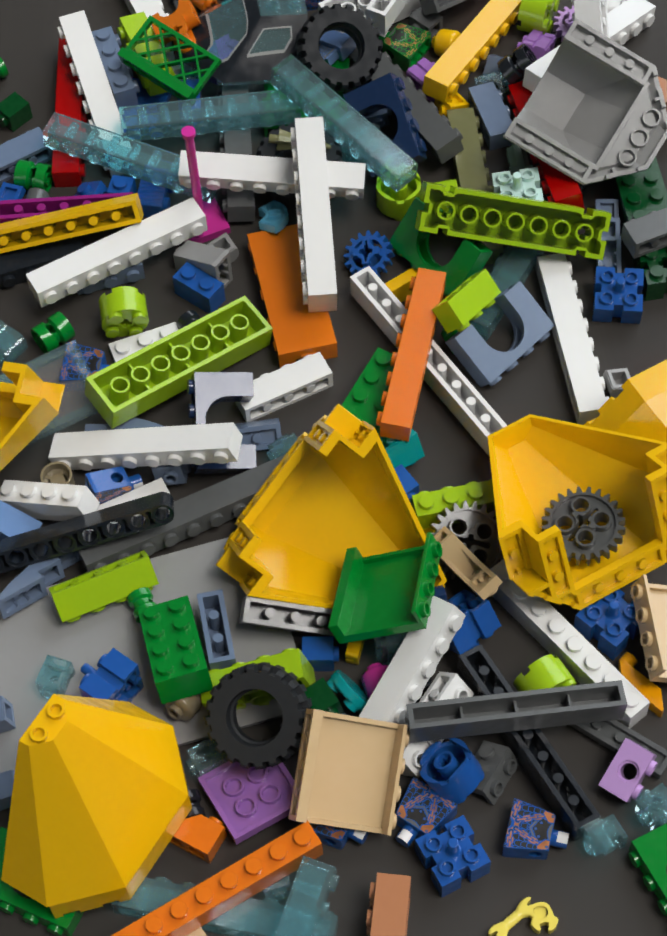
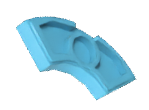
M272 200L258 209L259 216L263 217L259 221L260 230L277 234L289 222L287 207L277 200Z

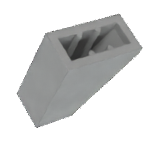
M187 240L174 252L173 257L176 270H179L186 262H189L224 283V289L233 280L230 252L226 249Z

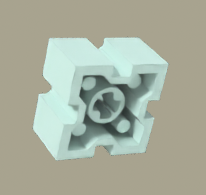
M538 167L519 169V172H515L513 175H511L510 171L492 173L493 193L544 201L542 188H540Z

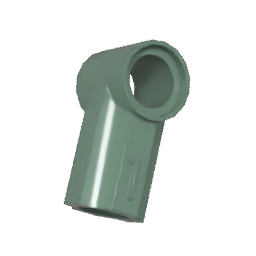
M515 144L506 149L511 175L519 172V169L533 168V165L529 164L527 151Z

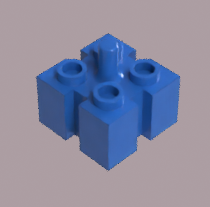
M596 266L592 321L611 322L612 317H620L621 323L640 324L643 312L642 290L644 269L625 268L624 273H615V267Z
M463 589L448 600L449 603L455 605L466 615L462 627L456 632L449 646L451 651L459 655L480 645L477 639L491 637L495 630L502 626L487 599L483 600L480 596L475 597L474 593Z
M620 589L596 601L594 605L591 604L580 610L575 615L573 626L588 641L594 637L598 641L597 648L612 660L627 647L629 637L634 640L640 633L638 622L635 619L634 602L632 600L630 603H627L624 600L625 593Z
M112 648L108 654L102 655L97 663V667H99L97 670L88 663L81 667V672L85 674L79 686L82 697L131 702L144 687L142 678L139 677L138 664L115 648Z
M464 815L444 824V832L440 835H437L436 831L433 830L415 839V852L425 870L432 867L431 880L441 898L460 889L462 879L467 877L471 883L490 873L491 861L480 843L473 845L474 832Z

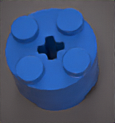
M448 738L450 741L441 743L439 740L428 747L423 753L420 760L422 766L420 775L437 795L454 801L457 804L463 803L467 796L484 779L485 774L479 761L461 739Z

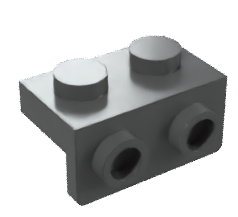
M484 740L475 757L481 764L485 776L472 793L484 796L489 804L495 805L510 778L515 773L519 761L508 746Z

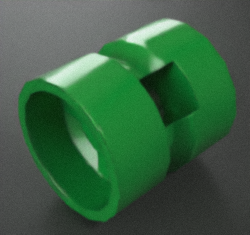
M20 159L14 171V184L23 186L25 190L36 187L49 193L53 183L52 165L43 163L35 165L32 161Z
M60 311L48 317L47 323L41 322L30 330L34 341L46 355L58 349L59 343L65 344L75 337L72 325Z

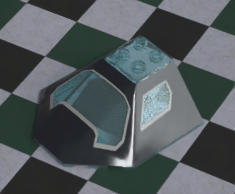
M225 0L211 5L198 13L201 24L193 28L192 31L196 38V44L222 61L211 76L217 79L218 84L227 86L305 82L309 80L306 75L302 76L300 73L301 66L296 64L295 58L297 53L294 52L298 33L306 20H308L304 0ZM194 49L182 53L183 58L195 56ZM173 51L174 60H179V52ZM210 59L199 60L200 70L209 68L213 61ZM196 61L185 63L192 67V71H197Z

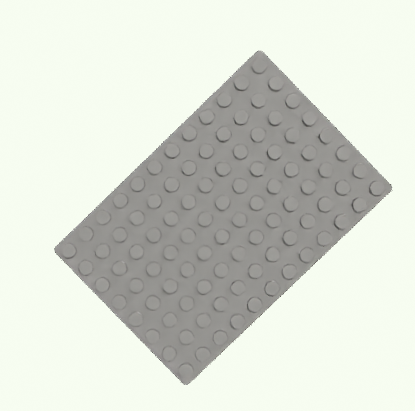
M229 537L150 558L159 582L151 590L153 602L159 604L188 595L208 670H210L197 599V594L223 590L236 663L253 661L262 655L271 656L279 654L288 648L296 649L290 631L239 624L242 598L247 595L240 587L238 581L216 566L218 559L225 552L223 548ZM51 585L46 587L47 596L5 619L0 614V696H3L13 704L16 725L15 729L0 733V773L9 770L15 771L19 740L53 694L81 696L79 686L82 678L85 676L81 672V667L88 663L97 670L99 668L97 667L99 659L102 655L108 654L112 648H115L138 664L139 677L142 678L144 687L130 703L172 725L178 746L209 738L207 733L211 731L210 725H205V716H208L209 711L203 705L195 716L188 721L171 718L167 713L165 704L162 705L155 685L141 623L136 622L133 615L134 609L129 606L127 600L121 603L113 602L105 605L106 608L99 612L92 613L90 611L85 613L77 621H65L62 623L48 589L55 586ZM271 699L269 705L263 706L246 703L244 709L236 710L237 721L241 729L283 717L281 707L276 699Z

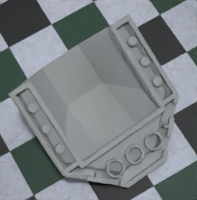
M575 18L549 67L522 111L512 121L503 138L582 185L647 170L667 138L666 103L662 88L660 87L657 68L654 64Z

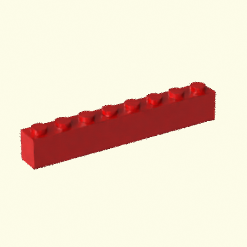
M59 38L52 177L55 187H78L82 184V177H86L85 163L83 164V160L87 159V150L84 142H87L88 137L87 129H84V126L88 125V114L85 113L82 101L85 100L84 95H79L76 82L79 81L78 77H73L69 64L73 63L71 57L67 58L63 45H66V41Z
M523 81L508 85L510 95H507V100L510 108H515L512 109L514 118L519 115L533 93L522 86ZM529 153L532 164H537L536 167H538L540 180L543 179L541 186L544 195L549 194L547 201L579 206L585 210L582 193L577 181Z

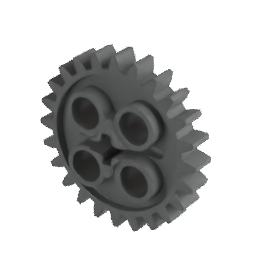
M577 487V491L574 494L570 489H567L566 497L559 493L558 502L550 500L551 508L544 509L545 516L542 517V532L554 525L559 529L562 526L571 527L567 530L560 529L568 562L574 558L576 559V565H579L581 560H585L587 566H589L590 559L594 558L597 563H600L601 555L609 559V550L617 552V544L623 543V536H621L625 535V517H622L623 509L618 508L617 500L610 502L609 493L601 497V489H598L595 494L591 493V487H588L586 492H582L581 488ZM578 508H584V509H586V511H583V512H579V511H576V510H577ZM598 522L607 523L604 526L597 525ZM582 540L591 541L588 544L580 543Z
M463 501L461 508H459L457 503H453L452 512L447 507L442 509L445 516L436 515L435 518L439 523H431L429 525L435 530L432 533L433 536L446 526L458 539L462 540L469 536V541L489 544V548L477 545L468 547L472 553L478 550L483 554L482 563L489 569L497 565V561L504 559L503 555H501L502 550L498 538L497 520L493 519L495 510L486 513V504L477 509V501L472 502L470 508L467 501ZM454 521L462 523L463 531L461 534H456L452 530ZM480 525L484 526L488 531L485 539L477 535V528ZM440 559L439 565L443 566V573L445 574L449 571V580H453L456 574ZM458 577V582L463 583V581Z

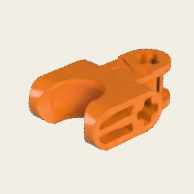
M178 0L176 11L169 16H159L158 12L152 15L155 19L196 43L192 29L200 25L201 22L190 0ZM152 24L155 34H160L159 28ZM164 38L165 45L173 41L174 46L177 45L176 38ZM186 48L181 50L182 53H186L190 51L192 48Z

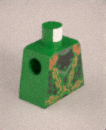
M398 23L391 32L387 31L386 34L380 33L378 39L382 40L383 53L386 52L390 56L392 63L398 64L405 72L414 64L416 65L431 48V32L403 23Z

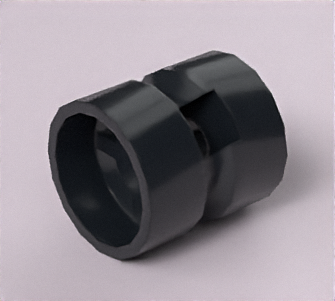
M525 44L513 50L512 56L506 55L497 63L503 77L510 84L524 79L525 68L537 61L532 50Z

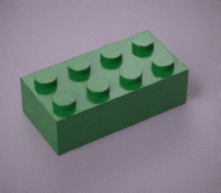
M378 347L341 406L359 420L374 426L379 437H381L380 426H376L377 415L379 411L383 412L384 406H381L383 391L388 392L389 386H386L388 371L393 372L394 367L391 366L393 353Z
M188 595L139 609L138 614L151 669L162 705L212 690L213 685Z

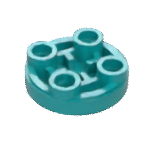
M337 669L327 681V684L335 693L338 694L340 692L346 698L343 702L352 712L355 713L357 711L359 714L362 712L369 698L350 677Z

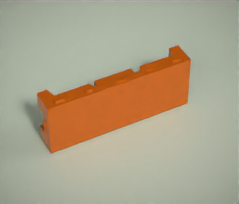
M297 224L286 226L277 234L268 231L247 234V245L253 260L254 272L259 281L261 298L264 300L268 316L267 322L273 328V345L277 352L279 367L281 368L285 364H292L297 359H302L306 355H313L317 352H320L325 360L338 357L337 341L329 312H308V304L303 305Z

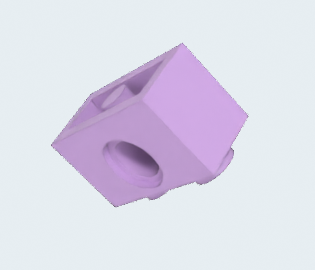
M625 738L598 785L625 802H631L632 799L637 800L644 789V786L641 785L646 775L650 777L658 764L654 761L657 755L629 738ZM628 764H633L637 769V775L631 780L627 779L623 773L624 767Z

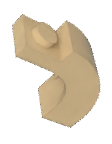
M444 526L434 536L436 541L440 542L442 546V556L440 559L477 596L485 600L487 597L494 595L503 581L486 567L452 531Z

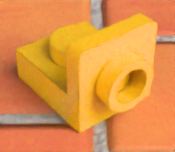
M458 92L454 97L451 96L446 103L437 99L434 102L441 116L443 114L446 116L447 110L468 108L470 105Z

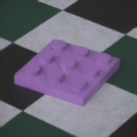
M228 761L198 777L200 786L236 845L289 816L295 780L283 762L273 767L269 766L265 769L256 770L255 767L247 769L240 767L238 762L231 763Z

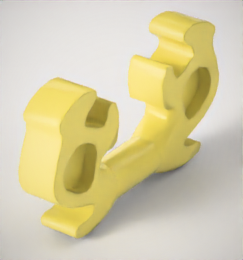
M526 897L519 902L515 911L506 919L494 924L489 929L488 936H507L512 927L520 920L528 917L531 918L530 927L535 933L540 934V927L547 925L548 934H551L558 925V918L554 916L549 904L537 902L528 906L531 902V897Z

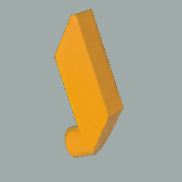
M625 652L618 662L619 672L650 701L648 709L661 718L664 711L661 688L634 668L638 663L636 657L629 652Z

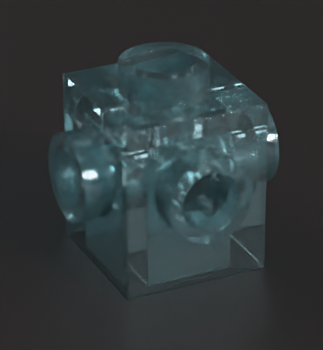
M661 783L651 791L649 789L644 790L636 798L635 816L644 827L648 826L651 831L667 823V787Z

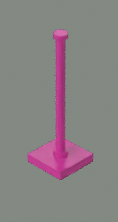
M185 126L181 129V135L185 139L192 195L206 215L208 228L201 235L194 236L188 240L204 243L218 238L226 232L229 234L231 230L214 195L202 198L194 141L196 131L193 126Z

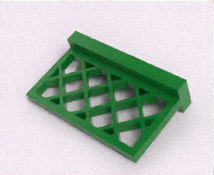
M151 15L127 47H122L117 53L124 65L191 107L197 102L196 96L222 62L220 58ZM154 24L159 28L160 34L148 36L147 30ZM164 38H176L177 45L165 48ZM161 39L162 48L150 51L149 42ZM145 43L147 52L136 53L133 49L137 44ZM192 48L194 49L195 56L183 58L181 49ZM178 50L180 59L167 62L166 53ZM163 53L164 63L153 64L151 56ZM210 59L213 61L209 68L200 70L199 60ZM196 61L197 71L185 73L184 64ZM181 64L182 74H169L168 67ZM198 76L199 82L194 89L187 85L186 78Z

